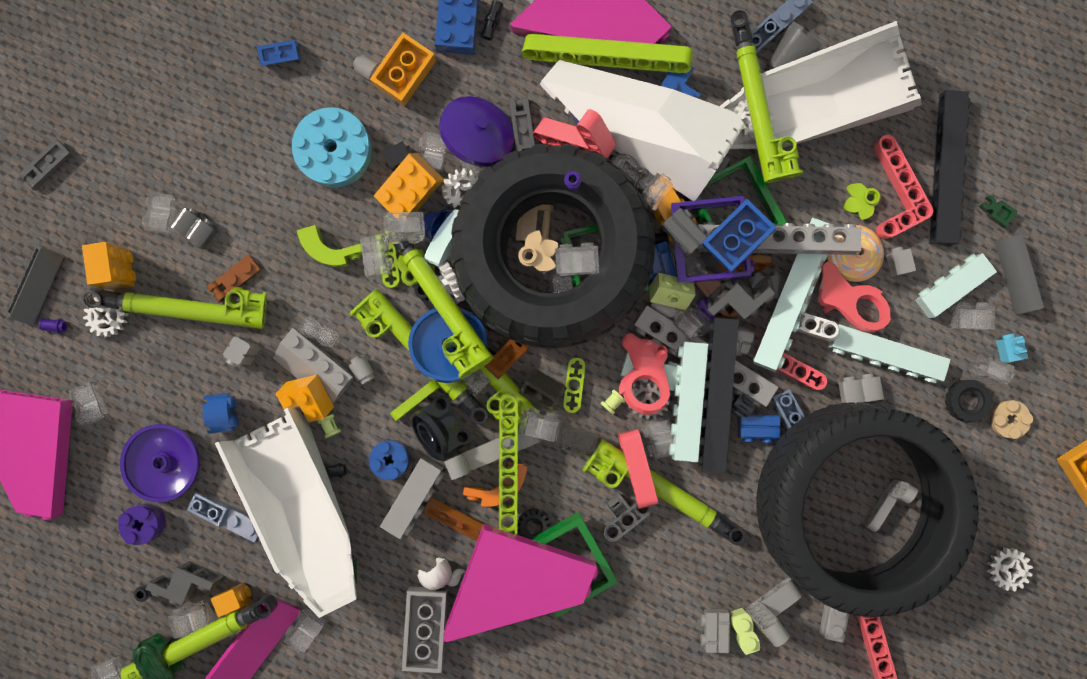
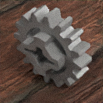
M648 379L647 383L641 380L640 385L636 383L633 385L632 393L638 401L644 404H652L660 399V390L655 383L651 384V380ZM670 398L665 407L658 413L644 415L646 419L649 420L650 416L657 419V414L663 416V412L668 410Z

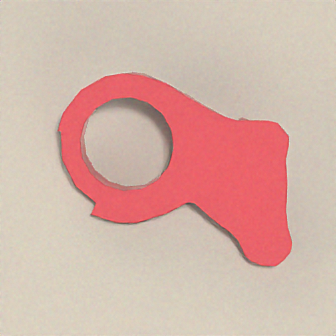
M831 262L823 264L821 270L822 278L818 288V302L821 306H824L822 309L824 313L837 309L854 327L866 333L878 332L890 322V308L885 298L881 295L883 291L870 285L852 287L839 273L835 264ZM858 299H868L877 306L880 316L878 322H868L858 314L856 309Z
M628 333L622 339V346L627 350L634 369L621 380L619 395H623L626 403L642 415L658 413L665 407L670 396L668 379L664 369L668 350L666 346L658 345L653 340L640 339L634 334ZM640 379L653 381L660 390V399L652 404H644L638 401L633 396L632 384Z

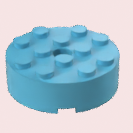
M322 108L308 114L298 124L292 139V153L299 169L313 182L328 188H340L356 182L363 176L362 174L371 162L372 142L363 124L353 114L339 108ZM337 145L335 151L329 152L331 146Z

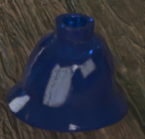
M443 209L439 212L426 213L423 217H418L416 225L420 228L422 234L432 242L440 226L453 211Z

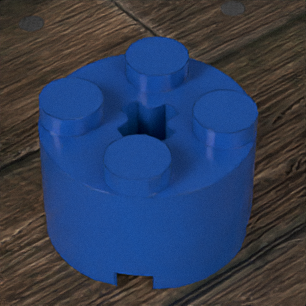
M230 393L204 396L203 399H207V403L203 404V419L205 426L210 428V430H206L207 433L214 434L234 431L235 427L239 426L238 415L234 416V408H237L236 396H231Z
M386 440L377 444L372 449L369 457L370 469L376 476L385 480L396 479L403 475L411 463V456L407 446L398 440ZM392 455V460H394V462L389 464L388 459H386V457Z

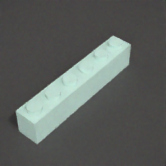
M840 324L838 325L840 331L838 339L832 342L829 341L828 347L832 348L836 354L844 355V353L851 354L852 359L862 361L864 358L870 360L869 364L881 367V364L888 366V370L894 372L902 370L907 372V376L913 378L921 376L925 378L924 381L936 384L937 381L945 380L951 360ZM833 328L832 335L836 332L835 328Z
M682 342V346L678 347V357L681 359L680 365H677L676 377H679L678 385H675L674 396H677V404L673 405L675 424L671 425V435L674 436V439L669 447V455H672L673 460L698 462L708 344Z

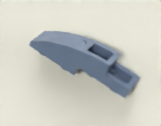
M787 0L773 14H770L751 32L753 38L751 45L756 47V52H760L789 27L792 22L813 4V1Z
M790 389L772 397L786 431L805 417Z
M194 493L187 511L218 527L223 526L254 543L259 542V537L248 513L206 495Z

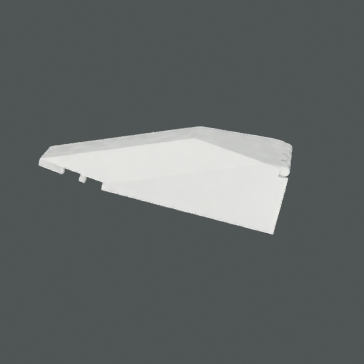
M897 21L761 73L767 103L770 104L769 110H774L770 116L775 118L772 122L775 139L790 136L798 144L901 114L922 105L917 89L908 90L915 86L911 70L904 73L902 71L910 66L905 52L897 54V52L904 49L901 37L899 36ZM744 87L738 94L725 101L720 107L734 112V109L739 107L740 101L745 103ZM748 108L744 109V110L742 111V113H744L745 111H748L749 109H748ZM741 131L730 148L757 149L755 137L750 140L749 135L743 138V132ZM786 143L782 146V148L791 146L792 144Z
M559 60L540 83L542 88L554 100L558 98L566 106L564 111L567 114L571 112L579 121L588 109L596 111L604 120L616 142L615 151L692 201L698 198L716 172L714 169H718L745 126L744 122L740 120L741 117L734 112L674 89Z
M286 408L284 411L287 423L281 417L267 424L269 432L265 426L250 432L252 440L246 434L236 440L221 441L215 443L274 571L279 573L289 583L288 586L291 589L294 588L304 599L305 604L320 618L357 599L350 538L305 415H302L300 408Z

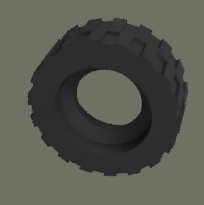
M960 380L955 382L952 387H949L945 395L947 411L955 419L963 422H975L986 418L993 405V397L989 388L977 380ZM970 391L977 396L978 403L973 410H965L961 407L959 400L964 392Z

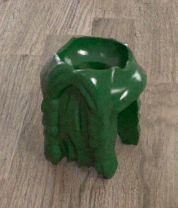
M157 633L139 642L137 648L133 649L132 661L136 665V669L139 671L142 679H175L174 673L176 669L181 671L185 668L182 660L168 666L161 654L164 647L172 643L170 638Z

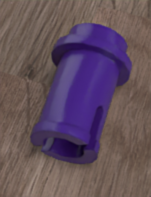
M575 171L568 172L565 175L564 182L570 190H577L580 187L581 176Z
M707 297L698 301L697 308H700L707 323L710 320H714V316L708 311Z
M42 318L39 321V329L41 331H55L57 334H61L67 330V322L63 319L50 320Z

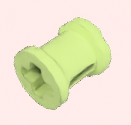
M613 389L612 394L605 402L602 401L601 404L613 415L615 409L626 401Z
M334 414L318 421L326 434L324 436L325 439L341 432L333 419Z

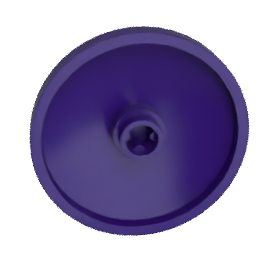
M473 96L457 98L446 106L440 117L439 130L444 144L451 153L468 164L480 167L493 166L501 161L503 156L509 154L513 147L514 131L509 119L501 109L485 99Z
M168 424L150 425L135 432L124 445L120 457V471L126 486L136 496L150 502H166L182 496L192 487L200 469V455L194 440L184 430Z

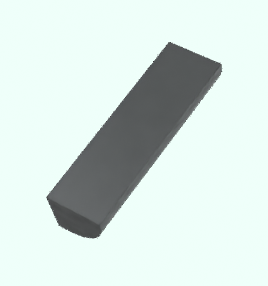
M1023 234L995 241L1015 315L1044 308Z
M36 245L6 312L10 319L34 325L64 255Z

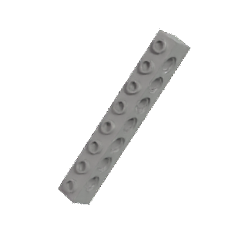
M704 222L702 226L707 231L706 236L708 237L719 225H715L714 222ZM785 223L783 226H776V230L753 253L859 255L861 252L862 227H856L854 224H846L844 227H836L835 224H824L823 227H815V224L810 223L803 224V226ZM775 234H781L784 237V240L781 242H776L773 239V236ZM800 234L804 237V241L796 242L793 236ZM822 235L824 241L818 243L814 240V236ZM836 235H841V236H843L844 239H845V242H843V243H838V242H836L835 239H834V236H836ZM702 244L698 247L699 252H708Z
M647 305L633 325L636 328L635 332L643 337L645 335L650 336L658 345L663 344L669 348L668 352L678 357V347L682 346V342L708 344ZM656 322L659 324L660 330L658 333L651 331V323ZM669 332L674 333L676 336L674 343L667 341L666 336ZM707 352L708 359H710L711 352ZM735 360L734 374L738 373L741 376V380L738 384L733 383V392L741 396L748 394L754 399L752 404L758 408L760 406L767 407L778 386ZM751 383L757 386V391L754 394L749 391Z

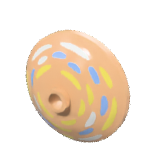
M856 225V227H862L861 255H827V261L835 264L839 273L846 281L861 282L873 277L881 268L884 260V248L880 238L871 229ZM836 235L834 238L838 243L845 242L844 237L841 235Z

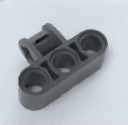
M616 492V496L603 503L613 516V519L604 527L606 539L612 542L619 540L651 514L652 506H648V509L641 513L638 511L637 501L629 506L619 492ZM625 515L633 517V521L630 524L626 525L622 522ZM610 527L618 529V533L615 536L611 537L607 534V530Z

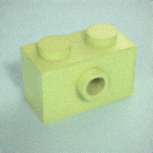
M658 272L649 287L650 302L686 310L695 297L694 283L678 284L677 277Z

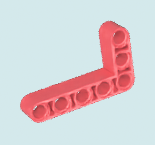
M588 109L576 126L543 118L533 132V136L541 143L559 146L563 144L575 145L583 150L601 154L607 159L616 147V142L604 120L592 109Z
M884 135L874 143V152L906 211L877 226V236L881 239H889L930 218L933 214V208L896 139L891 135ZM882 142L887 144L888 149L882 147ZM891 158L896 160L897 166L891 163ZM900 175L905 177V183L900 180ZM909 192H913L915 195L914 200L910 198ZM919 208L923 210V212H924V215H923V216H920V215H919V213H918V209H919ZM902 217L906 218L907 225L902 223ZM885 225L890 228V234L885 232Z
M857 616L874 678L897 679L880 617ZM874 623L873 630L868 631V626ZM877 642H879V643H880L879 648L876 649V650H873L874 644L877 643ZM885 661V666L879 669V664Z

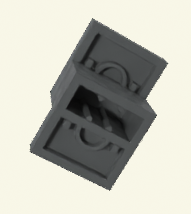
M766 276L751 289L741 278L729 279L707 297L708 311L714 316L717 312L721 313L724 311L729 303L744 319L748 316L751 317L758 311V307L763 303L767 304L773 299L775 291L772 282Z
M189 561L176 568L172 579L162 575L148 582L145 590L150 591L151 595L155 597L169 599L171 604L183 605L196 596L198 589L210 591L220 585L225 576Z

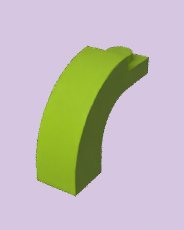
M316 225L297 230L300 243L305 251L312 258L325 265L347 267L350 266L348 258L356 260L366 253L362 244L339 250L328 248L323 242L319 227Z

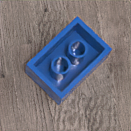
M439 0L435 36L437 52L474 55L479 0Z
M746 199L702 242V246L731 274L777 227Z

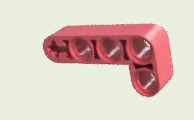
M761 339V341H760V343H759V345H758V347H757V349H756V351H755V356H756L757 351H758V349H759V347H760V344H761V342H762V339ZM783 353L782 357L785 358L786 366L781 369L777 368V372L812 390H822L826 387L827 378L823 373ZM798 367L803 370L800 378L795 373ZM807 378H818L819 385H815V381Z
M634 429L619 433L620 446L624 453L638 508L641 509L658 504L639 430Z

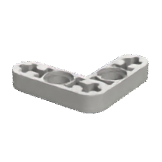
M892 480L866 520L865 527L876 532L883 524L895 502L898 500L907 504L911 503L916 497L918 489L907 482Z

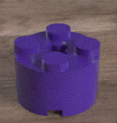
M149 503L130 507L118 518L119 533L127 544L142 545L161 535L166 524L165 515L160 508Z

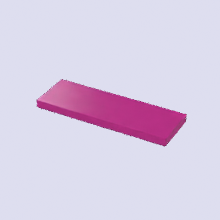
M275 597L278 602L276 609L267 618L260 619L250 625L247 624L246 628L240 631L205 679H251L300 614V608Z

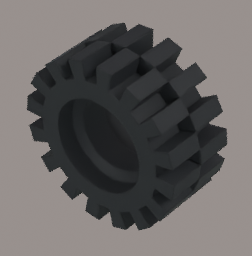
M529 509L523 512L517 521V535L532 539L551 528L549 517L539 509ZM533 519L539 521L541 524L540 532L530 534L526 529L528 521Z

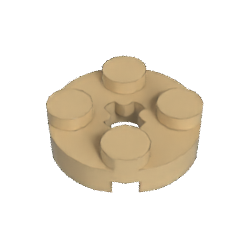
M1008 400L1000 402L991 412L993 430L1005 438L1017 439L1027 433L1033 422V416L1030 414V411L1019 401ZM1008 415L1015 417L1014 423L1008 424Z

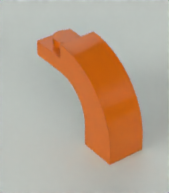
M518 464V491L525 480L527 465ZM509 477L503 481L505 486H510L513 483V479ZM472 486L464 487L463 495H466L467 499L478 501V498H482L481 506L485 507L499 505V486L492 489ZM506 497V498L503 500V503H505V502H507L508 500H510L511 497Z

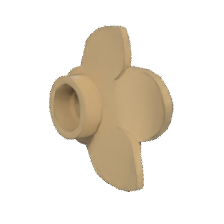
M539 230L532 232L527 236L525 246L519 251V260L523 265L528 267L534 266L538 271H550L556 267L551 257L557 251L558 243L553 240H542ZM527 253L533 254L531 260L525 258Z

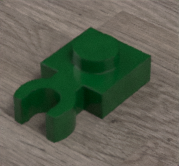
M986 196L985 199L989 201V206L982 203L979 207L984 211L989 210L991 212L988 216L990 219L1003 228L1007 227L1018 211L1003 200L996 203V199L993 196Z

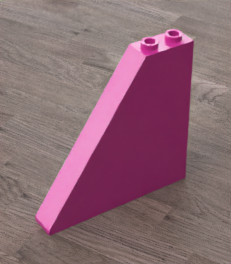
M535 0L510 24V29L513 33L526 36L528 34L650 44H659L660 42L663 44L671 36L669 33L672 28L646 0Z
M0 389V481L15 512L23 513L26 517L41 516L43 520H52L54 517L63 514L73 400Z
M483 524L445 626L443 641H453L583 604L585 598H588L590 595L592 579L595 580L598 574L595 561Z

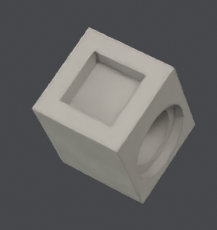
M903 247L891 249L892 253L886 255L891 277L916 271L911 248L905 250Z

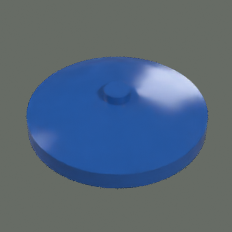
M436 308L423 314L411 329L408 340L411 360L421 374L433 381L454 383L464 380L458 377L459 371L444 356L442 344L454 334ZM459 308L487 347V336L481 322L469 311ZM451 346L447 349V351L450 353H453L457 350V348L454 346Z

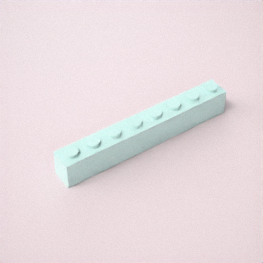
M812 218L810 224H815V227H823L824 224H829ZM815 235L814 240L821 243L824 241V237L822 235ZM797 254L753 364L776 372L777 368H782L785 358L782 357L784 350L789 351L793 341L789 339L791 333H796L800 324L797 318L799 314L803 315L807 304L804 301L806 296L811 297L815 287L811 284L814 278L818 279L822 270L819 264L821 260H826L828 254Z

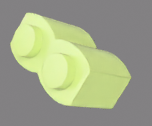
M743 608L731 611L730 624L735 630V638L739 647L746 655L759 651L760 642L757 635L753 632L751 617Z

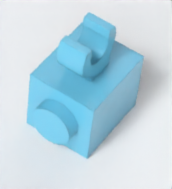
M1015 333L1002 335L1003 339L996 340L1001 363L1028 359L1023 336L1015 337Z

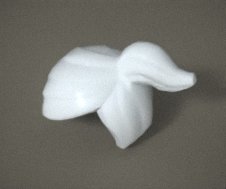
M436 558V566L430 572L419 570L417 576L422 586L435 591L443 588L445 585L456 586L465 570L456 569L452 573L448 560Z

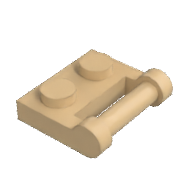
M542 204L532 208L520 217L517 223L516 241H526L527 236L536 231L538 211H544L542 240H550V220L554 206Z

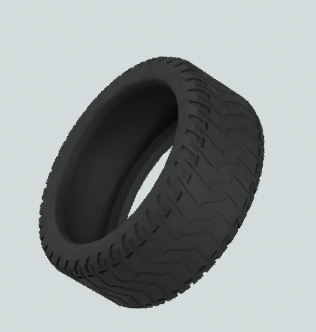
M849 402L840 405H830L827 408L816 410L812 414L800 419L799 422H796L780 437L770 451L762 468L757 488L756 510L759 529L770 555L778 566L805 591L826 606L855 616H891L910 611L932 600L949 586L950 582L956 578L960 569L965 565L964 563L967 561L971 548L974 545L979 521V503L972 472H970V467L965 458L962 457L963 454L958 447L953 444V441L945 433H942V430L930 424L929 421L918 416L916 417L911 413L877 404ZM877 436L889 437L900 445L913 461L920 479L922 502L920 517L913 534L898 553L887 562L869 570L841 572L822 567L810 550L805 537L803 523L805 496L814 475L825 460L841 447L859 439Z

